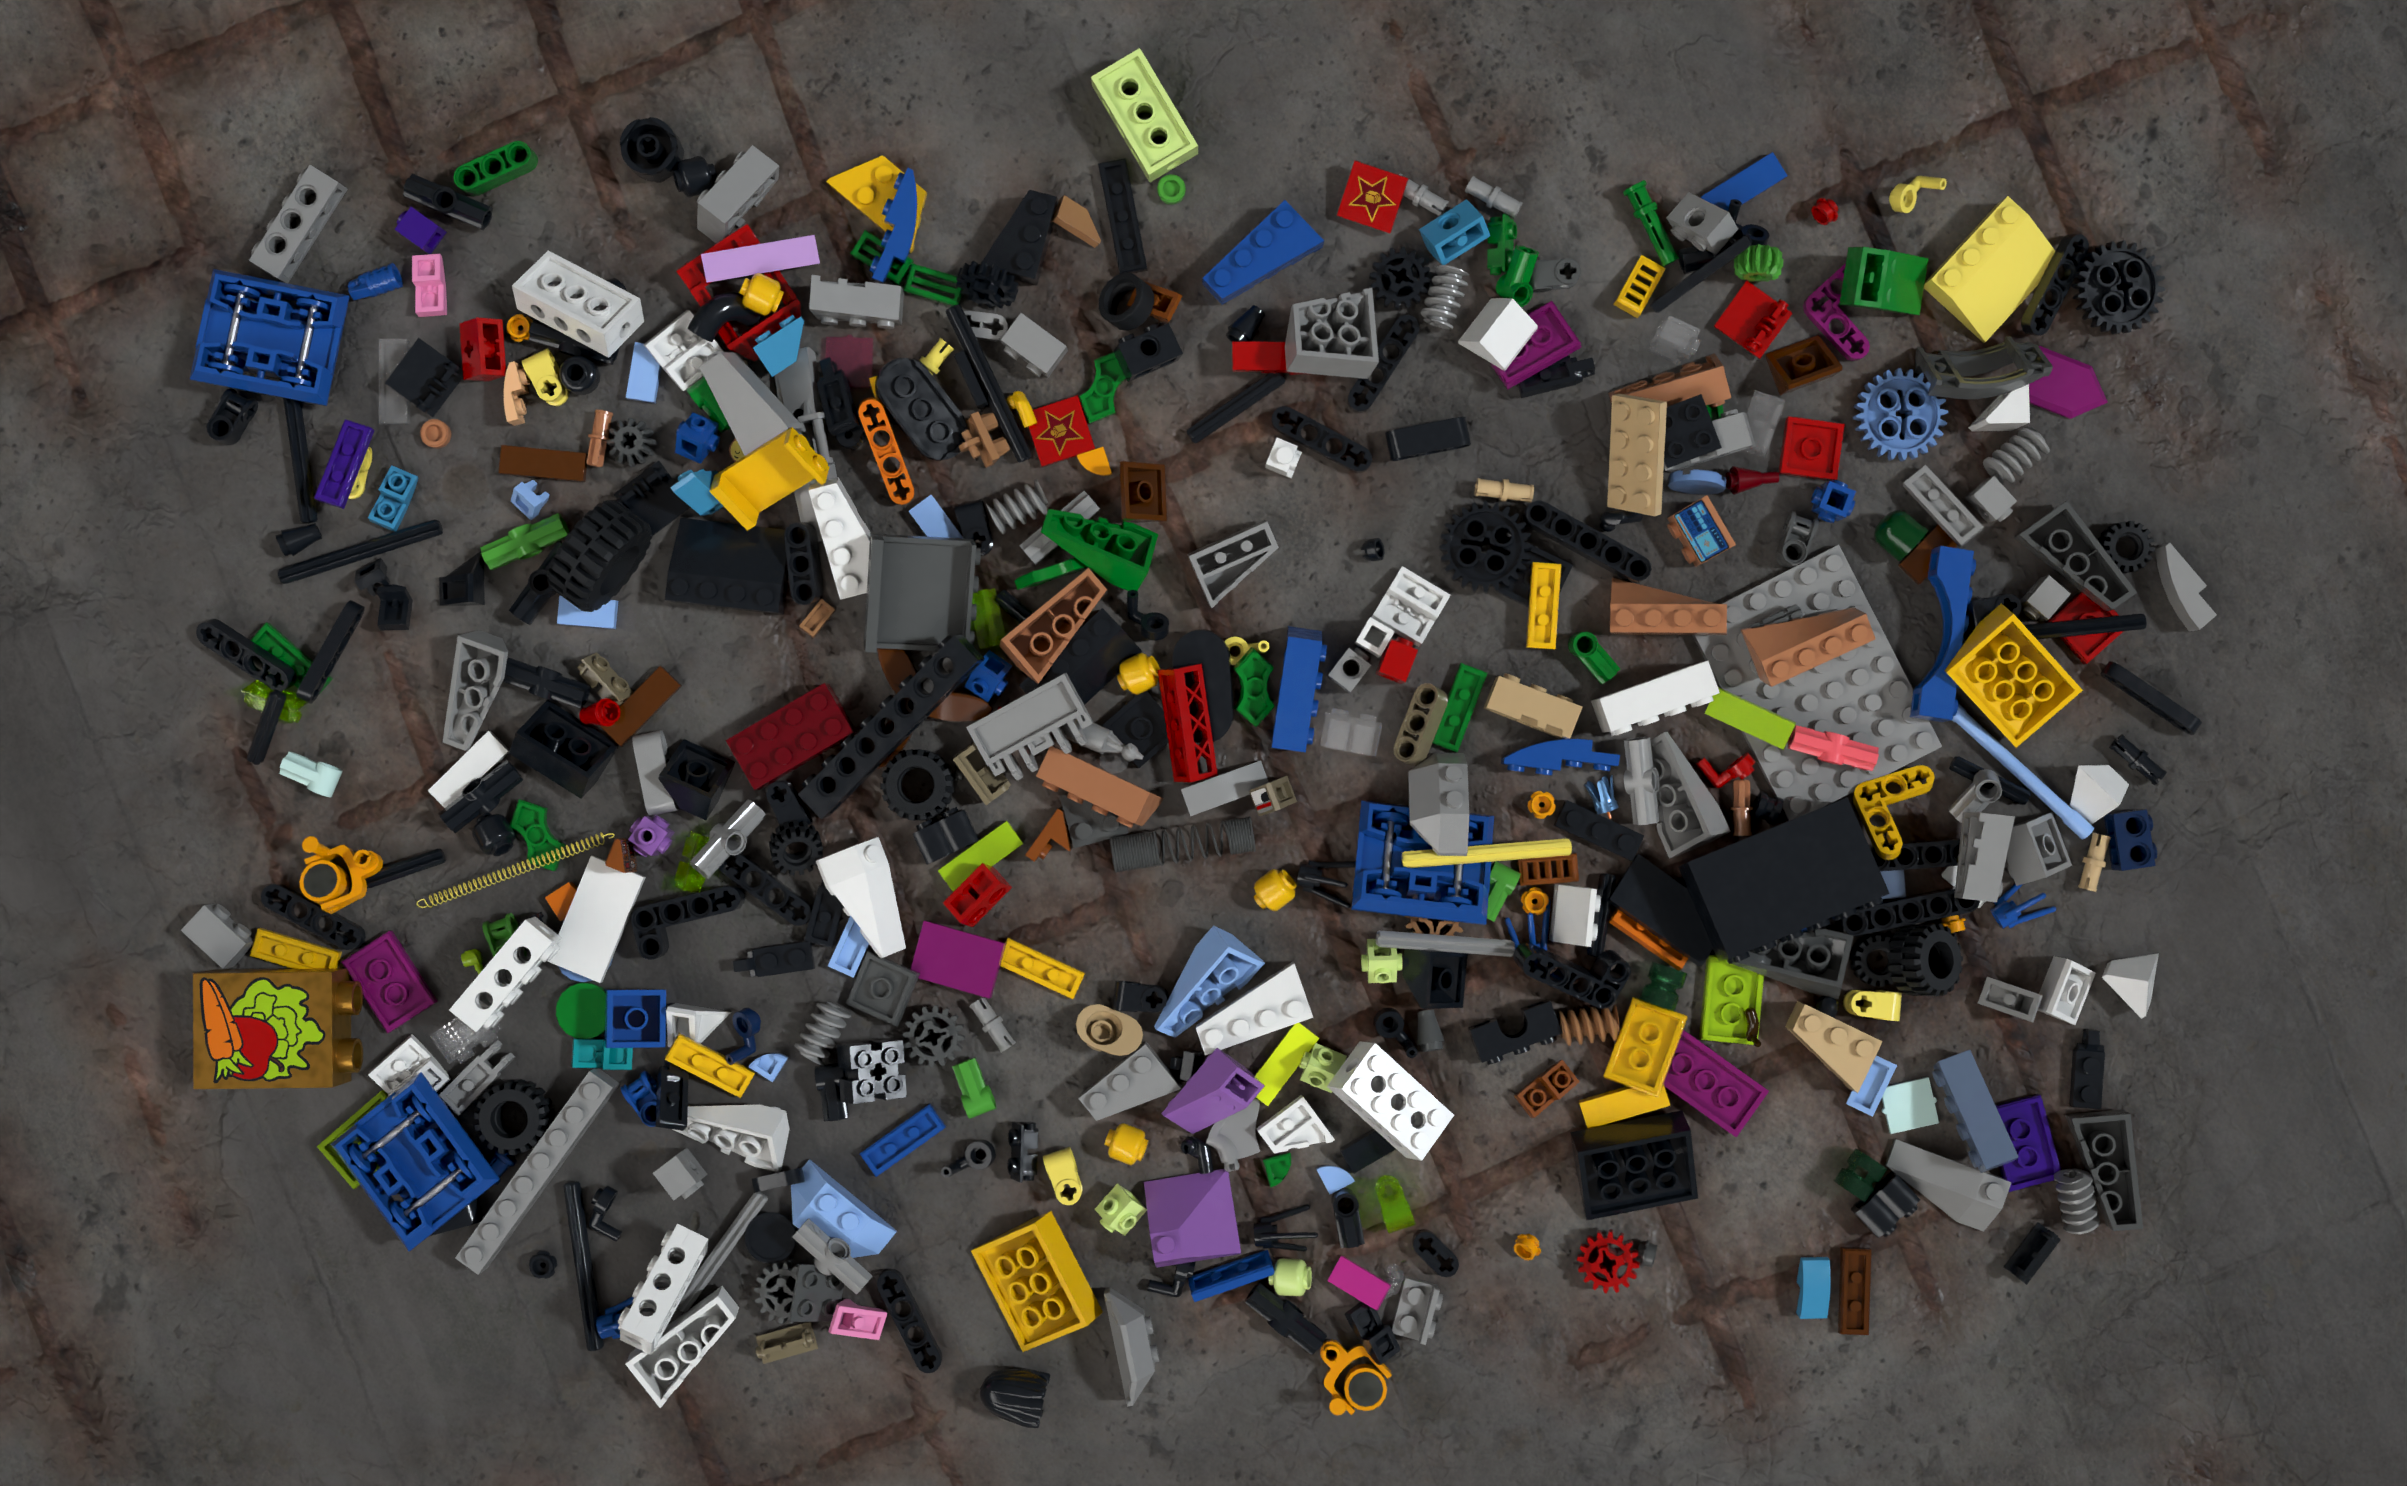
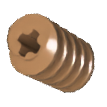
M1616 1004L1613 1005L1612 1012H1610L1609 1008L1601 1009L1600 1014L1596 1007H1591L1589 1016L1584 1008L1579 1009L1577 1017L1572 1009L1568 1010L1566 1018L1561 1011H1558V1022L1562 1030L1560 1035L1568 1046H1571L1573 1037L1577 1039L1579 1045H1582L1584 1036L1588 1037L1591 1044L1594 1043L1595 1035H1599L1602 1042H1605L1607 1033H1610L1613 1041L1617 1039L1619 1017Z

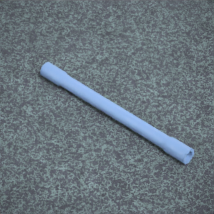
M1958 703V710L1956 715L1953 716L1952 721L1961 726L2063 820V823L2082 840L2088 837L2094 830V827L2076 810L2071 809L1976 722Z

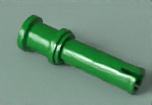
M1643 180L1627 188L1622 193L1624 196H1628L1635 211L1633 213L1634 217L1637 220H1641L1664 267L1678 260L1679 257L1656 213L1658 205L1656 202H1652L1645 187L1647 183Z

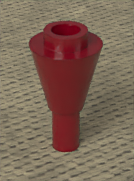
M1732 466L1725 476L1726 487L1735 495L1762 484L1778 483L1779 473H1761L1760 471Z

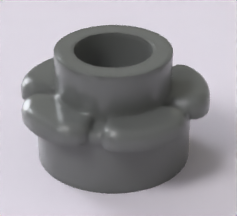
M1649 1240L1646 1241L1645 1245L1640 1244L1638 1248L1639 1255L1636 1257V1260L1641 1262V1268L1644 1266L1652 1268L1658 1245L1651 1244Z

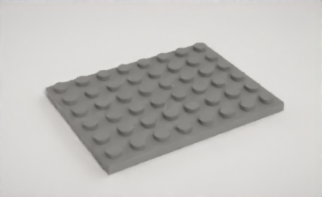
M1839 545L1722 603L1727 604V635H1692L1705 661H1709L1719 688L1796 722L1797 726L1811 728L1823 733L1828 731L1849 737V740L1879 748L1877 764L1873 771H1865L1845 764L1836 765L1818 760L1816 756L1788 749V742L1783 750L1741 731L1774 797L1784 800L1782 812L1787 822L1825 807L1854 792L1859 784L1888 775L1942 747L1929 720L1910 717L1913 688ZM1792 605L1800 607L1804 618L1854 607L1866 613L1875 640L1770 687L1760 680L1741 629L1747 628L1755 622L1760 624L1762 619L1781 610L1786 612V608Z

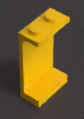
M791 427L714 475L709 492L748 531L756 526L759 513L813 479H816L820 485L826 483L829 466L826 459L812 449L805 436L799 434Z

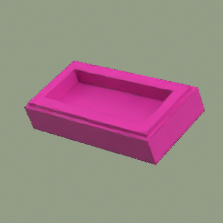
M1345 1256L1339 1258L1328 1279V1282L1375 1310L1379 1309L1391 1287L1390 1283Z

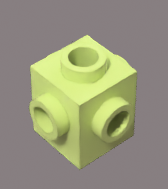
M1367 939V954L1361 955L1362 972H1367L1368 983L1397 982V971L1402 970V953H1397V948L1379 947L1376 945V939Z
M1315 1043L1311 1052L1305 1051L1299 1065L1303 1069L1300 1080L1313 1087H1318L1332 1093L1327 1085L1344 1064L1347 1056Z
M1116 1184L1095 1208L1096 1212L1102 1217L1100 1223L1108 1231L1113 1233L1116 1230L1124 1236L1147 1211L1133 1193L1119 1184Z

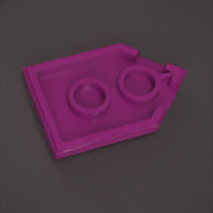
M2038 346L2053 368L2049 376H2044L2029 384L2030 404L2072 419L2108 403L2092 366Z

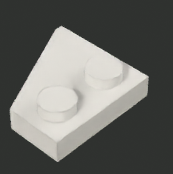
M1302 1095L1256 1128L1273 1153L1285 1152L1291 1148H1305L1311 1144L1321 1142L1330 1143L1335 1140Z

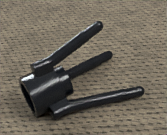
M1309 860L1308 865L1301 863L1296 885L1302 886L1303 891L1314 893L1349 909L1351 907L1349 903L1316 888L1320 887V883L1346 888L1348 884L1343 881L1322 877L1323 871L1317 869L1355 868L1356 861L1316 862Z
M1307 1204L1273 1216L1261 1217V1223H1254L1255 1246H1263V1249L1277 1248L1305 1252L1307 1250L1306 1246L1278 1242V1239L1317 1238L1318 1233H1278L1277 1224L1271 1225V1223L1310 1209V1205Z

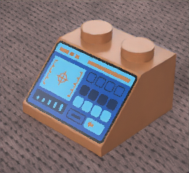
M1708 495L1667 518L1669 521L1667 527L1671 535L1675 539L1679 538L1684 547L1681 550L1689 564L1693 562L1695 567L1736 545Z

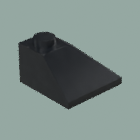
M683 739L659 774L658 779L681 810L707 820L721 797L734 768L735 761Z
M1404 950L1402 976L1421 1008H1463L1468 953Z

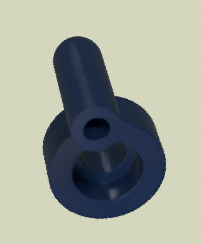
M743 1008L733 1015L734 1028L743 1037L744 1046L726 1055L725 1059L729 1065H733L756 1052L754 1035L760 1031L761 1020L759 1015L750 1008Z

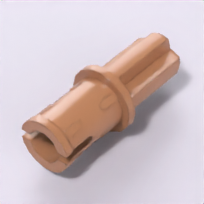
M595 410L592 433L588 434V438L591 439L586 463L589 466L602 467L604 464L607 440L611 439L608 437L613 417L612 412Z
M1746 779L1734 780L1733 807H1730V810H1733L1734 819L1733 836H1752L1751 810H1754V807H1751L1750 781Z

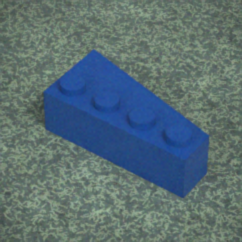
M1284 200L1202 278V285L1223 305L1263 280L1271 278L1286 267L1322 249L1324 240Z
M1288 626L1287 647L1284 652L1283 674L1280 680L1272 748L1306 753L1307 744L1312 745L1314 728L1309 726L1311 717L1317 716L1319 700H1314L1315 689H1321L1323 673L1318 672L1319 661L1325 662L1327 645L1322 644V631Z

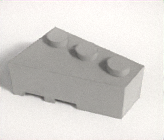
M1734 409L1722 413L1721 419L1712 421L1722 447L1721 449L1668 469L1664 462L1665 471L1674 472L1756 446L1746 413H1738V410Z
M1963 812L1954 898L1997 902L1998 897L2002 894V876L2015 816Z

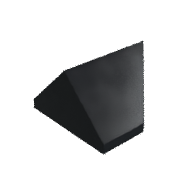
M481 551L446 577H439L440 606L485 605L484 559Z

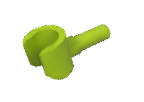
M472 949L461 954L464 967L474 965L475 970L480 974L484 969L480 951Z

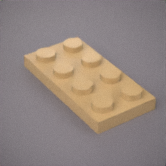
M1625 394L1612 395L1607 507L1650 516L1661 515L1667 401Z

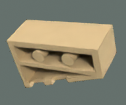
M1507 673L1503 677L1497 676L1495 678L1484 709L1556 738H1571L1583 706L1573 703L1574 700L1557 694L1556 697L1547 694V689L1538 685L1531 684L1528 687L1520 684L1521 679Z
M1798 1001L1785 1026L1845 1086L1856 1093L1859 1092L1883 1042Z

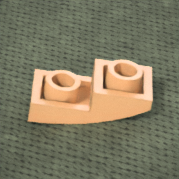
M515 361L509 363L504 381L506 420L514 426L525 423L523 415L527 414L526 406L523 399L518 396L529 393L527 385L530 384V379L524 368Z

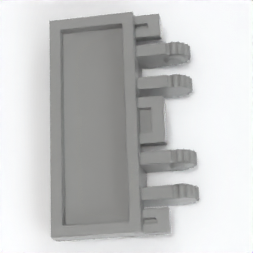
M1064 673L966 728L994 776L1006 771L1001 761L1003 758L1016 780H1020L1024 776L1012 754L1014 751L1018 750L1027 768L1034 772L1039 769L1034 755L1055 744L1049 732L1052 731L1062 751L1068 754L1072 751V748L1061 726L1067 723L1076 741L1082 746L1087 743L1082 729L1094 722L1068 674Z

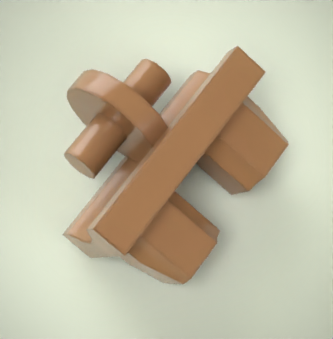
M975 412L966 420L968 430L961 433L965 441L959 445L961 452L969 450L973 459L981 456L987 468L994 465L1000 457L1010 450L1004 437L992 441L988 433L998 427L994 413L980 415L979 412Z

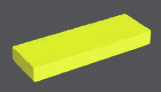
M1301 1023L1293 1024L1255 1074V1077L1265 1085L1256 1098L1269 1106L1300 1065L1305 1051L1310 1052L1320 1038Z

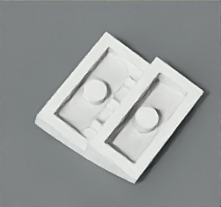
M690 310L683 312L643 344L682 391H685L703 376L699 366L708 361L707 357L716 351L722 350L715 340L709 342L687 328L694 317Z
M1402 566L1371 618L1420 647L1451 595Z
M413 1034L407 1037L368 1073V1076L388 1094V1097L420 1072L423 1073L436 1092L451 1080L440 1063Z

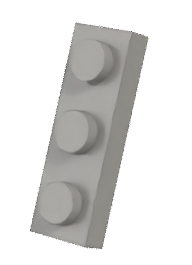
M1926 465L1903 483V487L1960 548L1983 530L1984 527Z

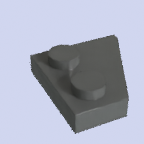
M1067 795L1060 796L1074 848L1107 840L1111 837L1129 834L1127 826L1116 821L1118 815L1108 812L1107 816L1092 810L1093 804L1086 800L1080 804L1067 798Z

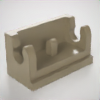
M974 742L953 756V761L985 805H988L1011 786V783L1003 773L994 776Z

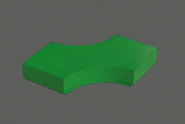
M1114 352L1094 360L1096 368L1094 382L1088 391L1079 396L1089 424L1116 414L1114 396L1118 387L1127 379Z
M1073 558L1016 578L1015 584L1017 590L1038 586L1045 582L1080 572L1088 567L1078 559Z
M1251 647L1233 667L1241 682L1240 698L1234 708L1252 725L1257 727L1275 707L1267 693L1268 677L1274 667Z
M519 799L510 826L519 831L524 837L528 847L527 859L533 864L531 860L533 857L536 865L539 866L536 856H539L541 865H544L541 854L544 855L546 863H549L546 852H548L550 860L553 862L554 858L551 854V850H553L555 858L559 860L556 848L559 850L561 857V847L564 848L565 844L558 841L548 828V808ZM555 860L554 863L545 864L543 868L556 871L559 861Z

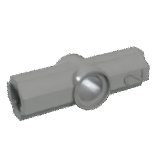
M1083 491L1061 511L1081 514L1084 519H1090L1100 508ZM1042 527L1020 545L1035 565L1058 546L1041 533Z
M1650 737L1624 740L1627 769L1624 773V786L1627 794H1630L1633 824L1648 825L1658 823L1659 812L1656 793L1659 790V774L1657 769L1653 767Z
M747 799L726 823H718L712 828L709 841L693 857L690 865L703 877L709 879L730 855H738L744 850L748 835L765 818L766 814L753 801Z
M807 1219L792 1236L793 1239L815 1257L814 1264L819 1272L825 1275L834 1274L856 1295L872 1278V1275L850 1256V1247L844 1240L840 1238L831 1239L810 1219Z

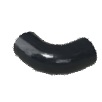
M737 292L718 294L705 302L696 312L687 328L697 336L713 342L718 331L725 323L734 320L750 327L758 322L761 314L743 305L744 295Z

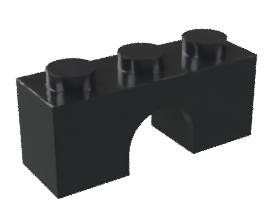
M1545 999L1520 1008L1524 1017V1026L1515 1035L1503 1034L1497 1020L1494 1018L1468 1027L1478 1059L1482 1063L1487 1061V1064L1490 1065L1504 1059L1503 1055L1514 1052V1055L1529 1051V1045L1538 1042L1541 1045H1546L1556 1041V1036L1562 1034V1030L1551 1001Z

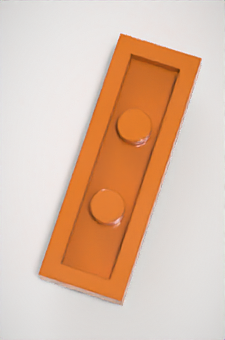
M1616 909L1610 918V924L1677 971L1684 967L1688 960L1687 957L1680 954L1619 909Z

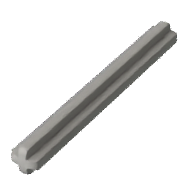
M1381 930L1377 931L1376 945L1387 948L1508 957L1513 956L1515 951V943L1511 940Z
M757 1192L753 1193L695 1274L677 1307L680 1311L686 1313L692 1307L745 1233L748 1224L757 1216L768 1201V1197L765 1194Z

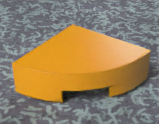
M1104 447L1077 455L1080 464L1089 472L1100 476L1112 475Z

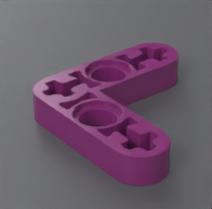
M1845 263L1806 298L1803 310L1812 323L1847 360L1858 361L1869 352V341L1837 306L1840 303L1841 294H1835L1831 290V282L1833 280L1843 281L1844 273L1842 271L1845 272ZM1826 295L1829 299L1821 306L1823 312L1821 310L1814 312L1811 308L1814 303L1811 300L1817 302ZM1832 319H1838L1843 323L1844 329L1841 334H1834L1830 331L1829 323ZM1850 331L1852 335L1848 339L1853 344L1856 342L1861 344L1859 347L1861 353L1857 351L1851 353L1849 350L1852 347L1851 343L1847 339L1841 343L1839 339L1846 336Z

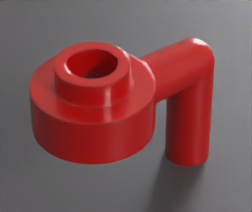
M1747 752L1732 762L1720 774L1715 771L1705 757L1700 759L1696 765L1715 788H1721L1732 779L1739 777L1742 780L1749 776L1755 770L1752 766L1756 761Z

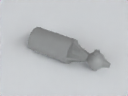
M1095 723L1082 729L1087 739V743L1082 746L1100 754L1105 752L1122 753L1123 758L1129 762L1135 759L1142 760L1144 757L1132 743L1124 745L1113 734L1112 730ZM1064 724L1062 730L1067 739L1079 744L1068 724Z

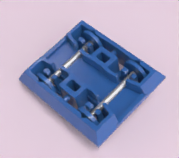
M213 269L196 342L190 380L327 406L350 296ZM260 295L273 296V299L260 297ZM283 298L297 301L296 305L304 309H293L288 302L280 300ZM249 299H259V302L252 301ZM244 371L256 373L257 377L243 375ZM264 376L280 378V381L264 379Z
M1361 800L1351 910L1480 925L1487 924L1491 862L1420 868L1403 867L1401 860L1403 852L1430 850L1433 848L1423 840L1413 827L1411 831L1401 830V828L1409 824V806ZM1469 813L1468 846L1492 845L1493 815ZM1372 820H1374V823L1379 825L1380 827L1372 826ZM1478 834V838H1472V836Z
M422 1072L391 1094L331 1143L332 1147L408 1251L414 1249L500 1180ZM376 1163H377L378 1166L380 1167V1169L377 1170L376 1172H374V1171L376 1170ZM399 1194L404 1201L394 1200L392 1195Z

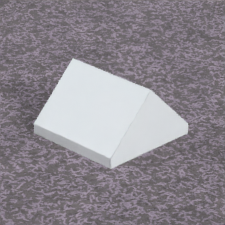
M1491 298L1459 339L1458 343L1503 371H1506L1538 329V325L1513 298Z
M2029 384L1999 395L1968 428L1972 432L2012 431L2030 423Z
M2053 956L2039 992L2043 996L2037 1011L2076 1025L2096 973L2072 960Z

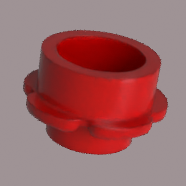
M1819 198L1815 206L1812 207L1811 212L1814 219L1822 225H1827L1838 219V206L1831 199Z

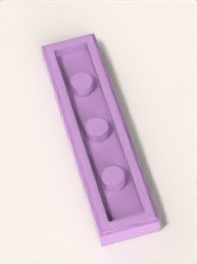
M815 235L701 254L707 283L820 263Z

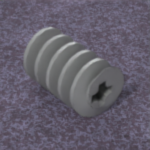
M1439 265L1435 270L1439 276L1432 278V283L1435 286L1430 287L1428 290L1429 295L1432 297L1425 299L1424 303L1428 308H1423L1421 315L1425 318L1423 320L1432 326L1452 330L1454 326L1448 323L1447 320L1457 318V315L1451 311V308L1461 307L1454 299L1455 297H1464L1465 294L1458 290V288L1468 286V283L1462 279V276H1469V274L1453 266Z
M2027 426L2018 431V436H2012L2009 439V443L2002 444L2000 450H1995L1992 453V457L1985 458L1983 465L1991 477L1995 476L2002 485L2004 484V479L2013 483L2015 478L2012 472L2019 476L2023 475L2024 471L2021 465L2028 469L2031 468L2032 462L2029 458L2040 461L2041 456L2038 451L2040 450L2048 454L2050 449L2043 436L2033 427Z
M1037 479L1034 480L1035 489H1032L1028 484H1024V494L1016 488L1014 489V499L1005 493L1003 494V504L996 498L993 499L994 508L991 509L986 504L997 529L1002 534L1006 533V524L1012 529H1016V519L1022 524H1027V514L1032 519H1037V509L1046 515L1049 503Z
M832 1002L816 1004L822 1011L821 1014L811 1013L810 1016L816 1023L805 1024L811 1031L810 1034L800 1033L799 1036L805 1043L794 1044L801 1055L822 1066L825 1064L821 1058H828L830 1056L826 1048H834L836 1045L832 1038H839L841 1036L837 1028H845L847 1025L842 1017L850 1018L852 1016L847 1010Z
M2075 1168L2056 1172L2053 1176L2054 1180L2058 1182L2055 1186L2056 1190L2060 1192L2057 1197L2058 1201L2061 1202L2059 1208L2063 1212L2061 1216L2062 1222L2066 1223L2063 1226L2064 1230L2072 1234H2084L2093 1231L2099 1226L2100 1219L2099 1215H2097L2098 1208L2091 1174L2085 1170Z

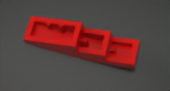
M1232 342L1233 372L1261 371V373H1289V375L1307 374L1286 371L1285 342Z

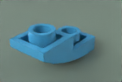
M391 465L378 489L381 494L368 516L369 521L396 532L412 499L418 482V476Z
M1801 1257L1796 1281L1800 1287L1796 1313L1800 1319L1827 1318L1831 1282L1830 1260L1828 1257Z

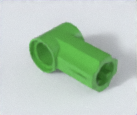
M1494 861L1491 865L1487 919L1493 922L1507 896H1510L1515 889L1521 873L1498 861Z
M976 1057L952 1066L962 1092L961 1100L969 1119L997 1109L989 1085L985 1084Z

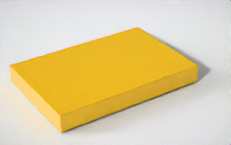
M1633 997L1603 1075L1604 1078L1659 1097L1688 1017Z

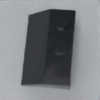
M547 700L515 733L509 754L582 799L598 781L617 751L619 744Z

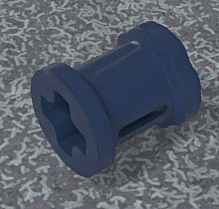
M498 1148L494 1150L495 1154L488 1163L500 1178L510 1166H514L517 1163V1160L513 1155H509V1152L505 1154L497 1153ZM501 1178L498 1182L495 1183V1185H498L501 1182Z

